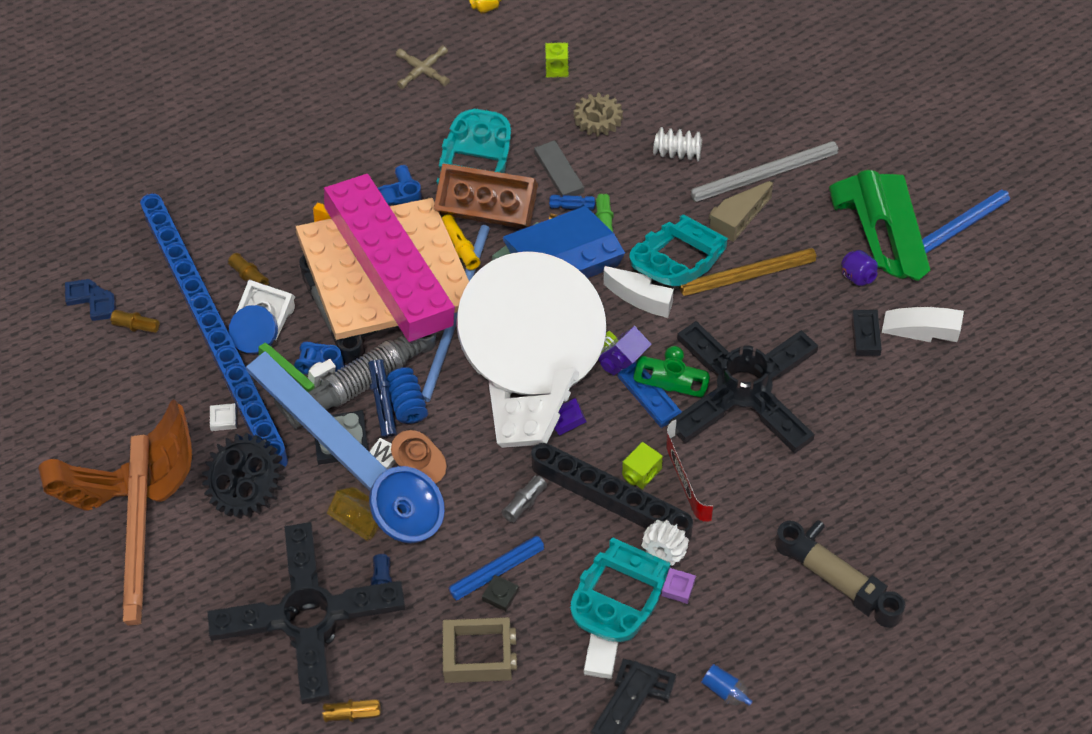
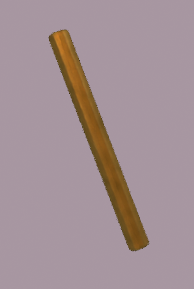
M813 248L699 277L687 284L681 285L680 291L683 296L815 262L816 252Z

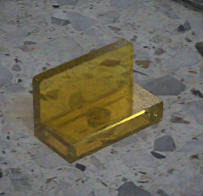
M355 487L336 491L327 514L365 540L372 539L378 525L370 510L369 497Z

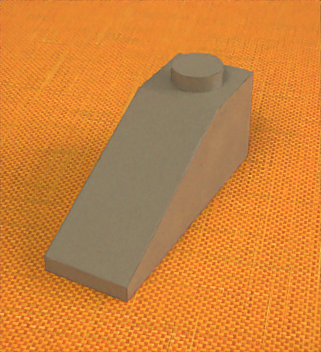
M770 181L725 199L718 207H714L709 215L711 220L710 229L734 242L771 199L773 183Z

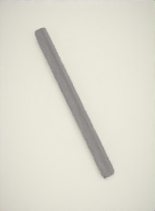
M834 141L710 182L693 188L691 190V197L695 202L821 160L837 154L838 146Z

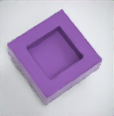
M670 568L662 589V596L688 604L696 576Z

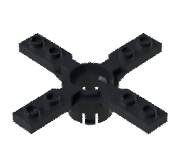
M697 321L677 333V339L709 371H715L718 374V388L669 420V424L676 420L675 434L684 443L724 417V412L734 405L752 407L760 415V420L794 453L814 440L815 434L771 393L772 379L774 377L783 376L818 351V345L802 330L766 355L756 349L755 356H753V346L749 345L743 346L741 355V347L728 352ZM737 372H747L754 374L759 379L754 381L753 389H750L751 382L743 381L740 383V388H737L738 380L731 375Z
M312 523L284 526L291 591L282 598L279 604L267 605L261 602L208 611L209 637L211 641L283 630L289 636L290 644L296 648L301 703L307 704L331 700L325 643L329 645L333 642L336 621L405 610L402 582L395 581L346 589L342 594L332 595L327 589L320 587L318 584ZM320 607L321 610L327 612L321 622L309 628H299L290 622L299 613V610L305 611Z

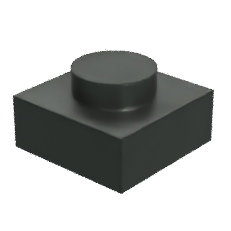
M494 575L482 595V601L507 612L519 591V586Z

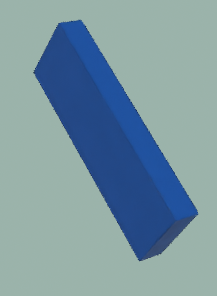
M636 362L617 373V377L660 428H663L669 424V420L682 411L662 388L639 383L633 379ZM643 369L641 376L644 379L651 378L647 370Z

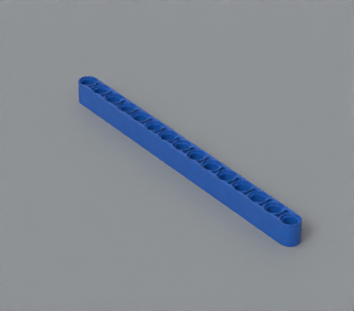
M147 194L140 202L146 222L252 437L258 435L262 440L266 439L271 442L270 446L272 445L278 449L275 454L283 458L277 464L286 467L288 458L284 443L249 373L246 371V367L161 197L157 194Z

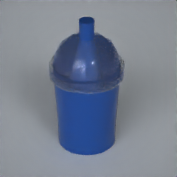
M715 664L711 666L701 682L721 697L726 704L738 706L745 702L750 706L753 702L747 698L748 689L743 683L744 681L737 679Z

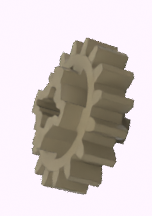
M600 93L597 94V97L589 94L587 100L581 98V103H576V109L574 110L575 125H580V131L587 130V135L596 132L597 137H599L601 132L608 135V130L615 132L616 126H621V120H623L621 104H617L616 98L609 100L608 94L605 97H601Z

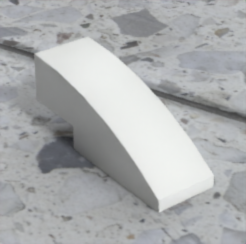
M605 266L604 285L614 294L639 309L666 318L669 317L674 289L653 285L652 279L644 274Z
M912 307L889 310L885 312L882 333L931 342L932 337L957 342L964 311L936 307Z

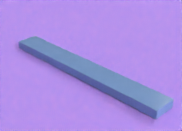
M266 351L247 365L246 371L351 474L371 491L375 480L387 469Z

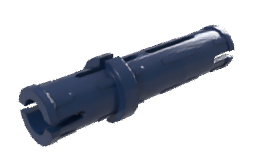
M384 360L368 362L372 381L370 390L374 392L381 437L397 435L388 390L390 382L386 380Z

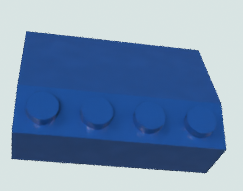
M586 206L503 236V240L511 254L538 252L552 255L577 268L586 278L604 272L605 266L611 268L619 266L625 254L615 234Z

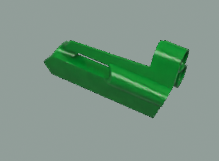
M864 170L855 176L829 186L834 210L848 208L854 210L857 208L872 253L878 263V268H882L886 273L900 279L909 277L916 281H919L931 271L904 175L879 174L873 170ZM879 219H884L895 260L889 259L882 254L875 229V224Z

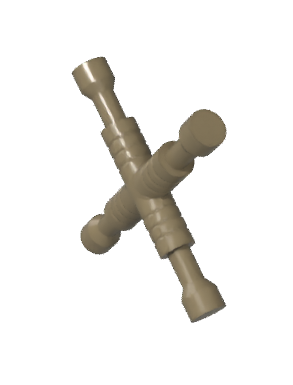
M441 46L437 53L430 55L423 62L414 56L407 55L403 49H398L396 56L401 59L404 58L408 61V64L415 67L408 73L405 79L397 82L398 87L404 89L411 80H415L422 73L432 79H437L443 86L449 84V78L439 75L436 70L431 68L440 56L448 53L447 48Z

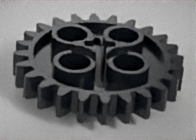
M245 433L244 437L235 434L234 442L229 438H225V447L217 444L219 452L217 454L210 452L213 461H205V464L210 468L209 471L202 472L203 475L208 477V480L202 482V485L209 488L204 494L212 497L209 503L216 506L217 511L224 512L225 515L230 517L234 515L239 519L242 518L244 513L245 516L251 518L253 511L258 514L262 513V505L270 508L269 498L277 500L274 491L282 490V487L277 485V483L285 479V477L279 474L280 471L285 469V466L277 464L283 458L275 454L278 449L272 445L270 446L271 442L268 440H262L258 435L252 437L248 433ZM240 455L238 463L234 465L235 458ZM262 462V468L256 472L258 464ZM230 480L229 487L225 489L226 482ZM253 487L251 495L247 497V491Z

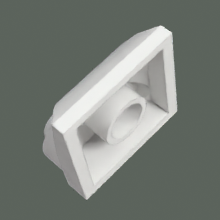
M249 280L236 313L239 309L248 305H258L266 308L276 318L279 335L286 318L294 311L295 296Z

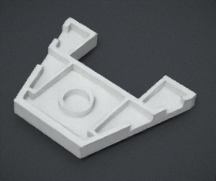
M575 368L554 370L551 394L510 398L511 393L499 389L489 381L497 444L502 448L547 443L560 417L558 413L563 401L568 400L571 394L569 389L572 382L577 381L579 372Z

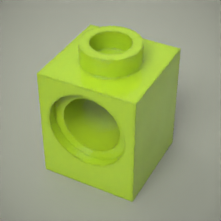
M546 43V77H568V43Z
M642 442L623 461L622 475L629 484L637 485L643 489L662 470L663 456Z

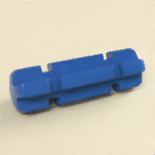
M551 195L549 205L551 208H559L561 206L565 209H578L586 206L589 210H593L595 208V198L589 196L582 198V196L563 195V197H560V195Z

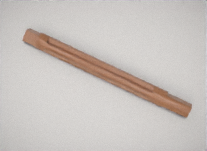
M146 435L131 436L123 597V622L128 626L141 624L143 607L149 437Z

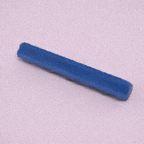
M534 536L449 587L451 596L455 600H459L491 581L494 575L499 576L544 549L542 540L539 536Z

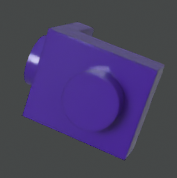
M576 398L561 405L558 412L560 417L554 429L560 436L587 422Z

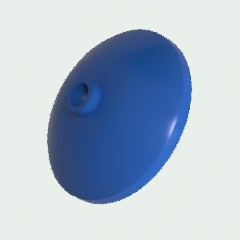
M406 466L393 467L383 472L372 485L369 496L372 516L377 525L393 539L405 543L421 542L431 537L441 526L444 518L443 497L437 485L425 473ZM397 508H400L402 510V514L397 510Z

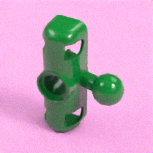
M671 346L665 351V360L647 356H640L637 359L633 373V379L636 382L697 397L705 395L710 379L709 373L705 370L686 366L683 362L684 353L678 346ZM643 369L653 371L651 378L644 379L641 376ZM692 381L702 383L700 390L694 391L691 389Z

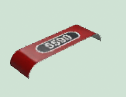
M674 420L667 429V451L694 515L699 520L711 521L713 505L706 506L697 501L671 441V438L675 436L676 420Z

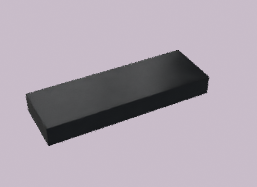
M635 660L590 733L625 734L660 678L659 674Z

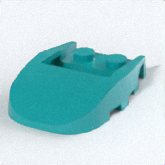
M470 109L460 113L450 126V133L447 139L443 141V151L439 162L440 171L443 163L454 165L452 162L455 153L498 160L495 172L504 173L511 137V127L507 118L500 113L480 109Z
M683 214L680 216V222L676 224L668 222L662 225L660 231L656 233L651 231L646 234L645 241L637 243L631 249L630 263L634 269L653 280L670 286H681L709 271L726 250L728 238ZM677 237L705 252L708 256L697 262L694 268L688 269L687 266L679 264L670 259L666 254L658 251Z
M612 537L609 541V549L605 553L600 552L594 558L590 568L587 571L584 570L580 577V584L571 600L570 608L573 621L583 630L609 641L624 642L632 639L657 607L671 563ZM606 566L654 587L642 611H638L593 590Z

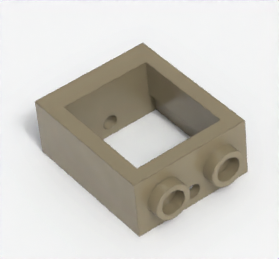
M510 618L443 620V674L445 683L512 680V670H517L516 653H511V645H516V628H510ZM503 634V663L456 664V635Z

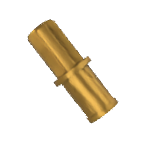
M114 310L110 319L112 325L127 327L131 331L139 329L156 333L160 325L158 320L142 317L138 312L127 313Z
M349 699L348 702L326 703L323 704V710H326V712H323V718L325 722L346 719L354 722V719L380 716L381 706L379 700L353 702V699Z

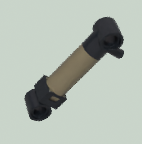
M817 520L806 533H804L803 527L795 521H785L780 524L775 541V547L780 554L793 557L854 601L853 606L868 617L874 611L875 620L879 625L892 628L900 623L905 610L904 598L896 592H886L888 586L873 575L870 578L866 577L814 539L825 528L822 521ZM786 537H791V538H793L794 540L790 541V540H787V539H785V538H786ZM884 608H891L895 612L886 611Z

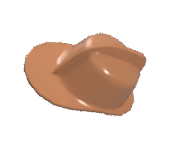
M414 430L402 431L396 435L392 441L391 453L397 464L415 468L425 473L435 484L439 482L446 473L447 465L445 457L431 439L425 434Z

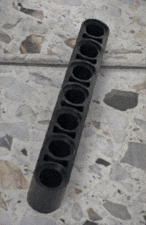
M539 443L532 448V469L536 474L645 529L657 520L663 523L668 520L673 526L677 524V527H684V536L689 540L691 539L693 519L687 512L550 444ZM608 492H614L615 494L609 495V494H607V493H608ZM635 503L638 506H630L629 504ZM653 515H660L662 517L655 518Z

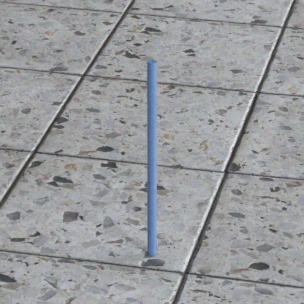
M486 225L480 227L474 244V252L479 259L490 230ZM466 268L465 273L469 281L474 276L476 269L469 270ZM458 312L454 313V325L444 329L422 391L423 400L426 402L430 401L457 325Z

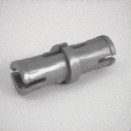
M535 475L523 489H519L515 493V498L502 510V515L509 522H515L526 508H530L534 504L536 497L547 487L545 480Z

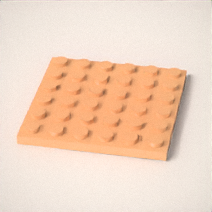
M433 198L390 206L455 306L454 313L458 312L460 299L469 280L439 212L434 210L435 202ZM332 219L296 226L297 237L336 340L398 326Z

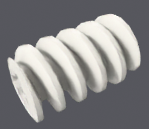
M661 127L658 133H656L653 155L655 156L659 150L661 157H664L667 151H669L670 158H673L676 152H678L679 159H683L685 153H687L688 160H692L694 154H696L697 161H699L702 146L700 132H697L694 138H692L691 132L687 131L685 137H683L682 131L679 129L676 136H674L670 128L666 135L664 134L663 127Z

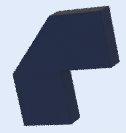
M90 279L65 282V302L67 306L90 302V318L92 321L111 318L112 312L116 310V300L113 293L100 288Z

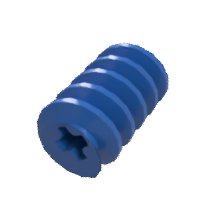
M411 368L396 369L390 372L386 378L390 382L388 390L396 419L404 424L417 423L428 416L423 394L420 392L421 388L418 384V378L413 375L414 371Z

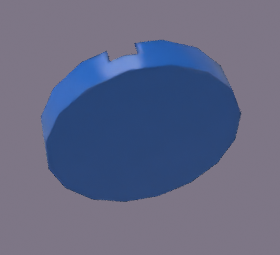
M248 305L239 309L232 317L229 324V335L238 350L247 354H259L258 347L267 343L272 346L271 344L274 339L276 340L278 323L275 316L266 308L258 305Z

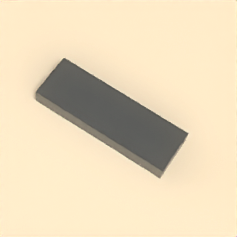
M555 140L534 148L535 155L561 197L563 195L576 196L584 193V186Z

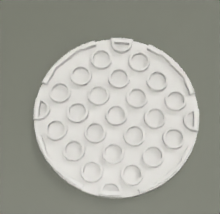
M518 252L504 255L489 262L472 277L459 302L457 333L461 348L471 366L478 374H481L493 383L492 385L509 393L513 392L527 396L551 394L554 370L575 368L579 372V377L577 381L572 382V387L582 380L595 365L604 346L606 317L597 291L577 268L552 255L538 252Z

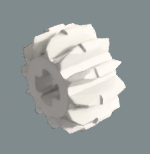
M657 520L650 527H647L641 546L646 549L647 553L668 561L673 566L676 562L683 559L686 554L689 539L684 536L685 531L677 528V524L673 526L668 520L664 523Z

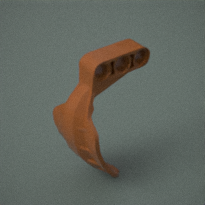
M174 399L169 403L162 420L147 435L149 437L147 497L157 502L165 501L177 491L187 477L192 461V447L187 419L183 406ZM58 459L46 460L38 467L43 490L46 494L82 510L89 511L94 506L98 508L114 496H128L129 462L123 464L120 469L114 472L71 466Z

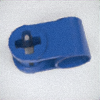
M303 342L300 345L299 350L301 353L299 359L294 363V367L302 374H308L314 364L318 362L323 363L329 359L336 366L335 372L341 370V367L345 368L341 351L337 346L315 344L312 342Z

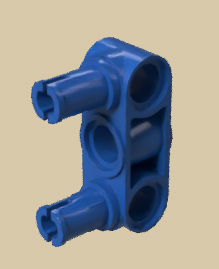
M400 165L395 169L398 183L378 188L389 207L422 200L420 184L412 179L406 165Z

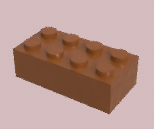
M443 163L434 210L438 211L440 215L449 214L457 218L525 229L530 227L538 183L534 178Z

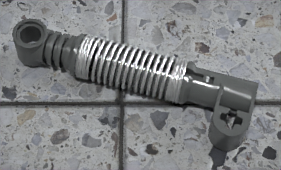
M437 332L408 342L404 334L395 340H387L378 345V348L375 347L374 350L363 354L359 359L356 358V361L345 365V368L341 367V370L321 380L320 385L308 393L326 411L332 407L342 406V404L353 399L354 396L368 390L369 384H372L368 362L383 359L387 378L391 370L403 368L409 359L419 353L431 351L436 345ZM274 398L276 407L295 429L301 427L302 425Z

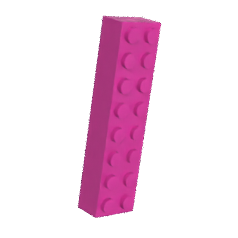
M364 174L324 187V208L408 342L452 327L454 325L455 306L370 176Z

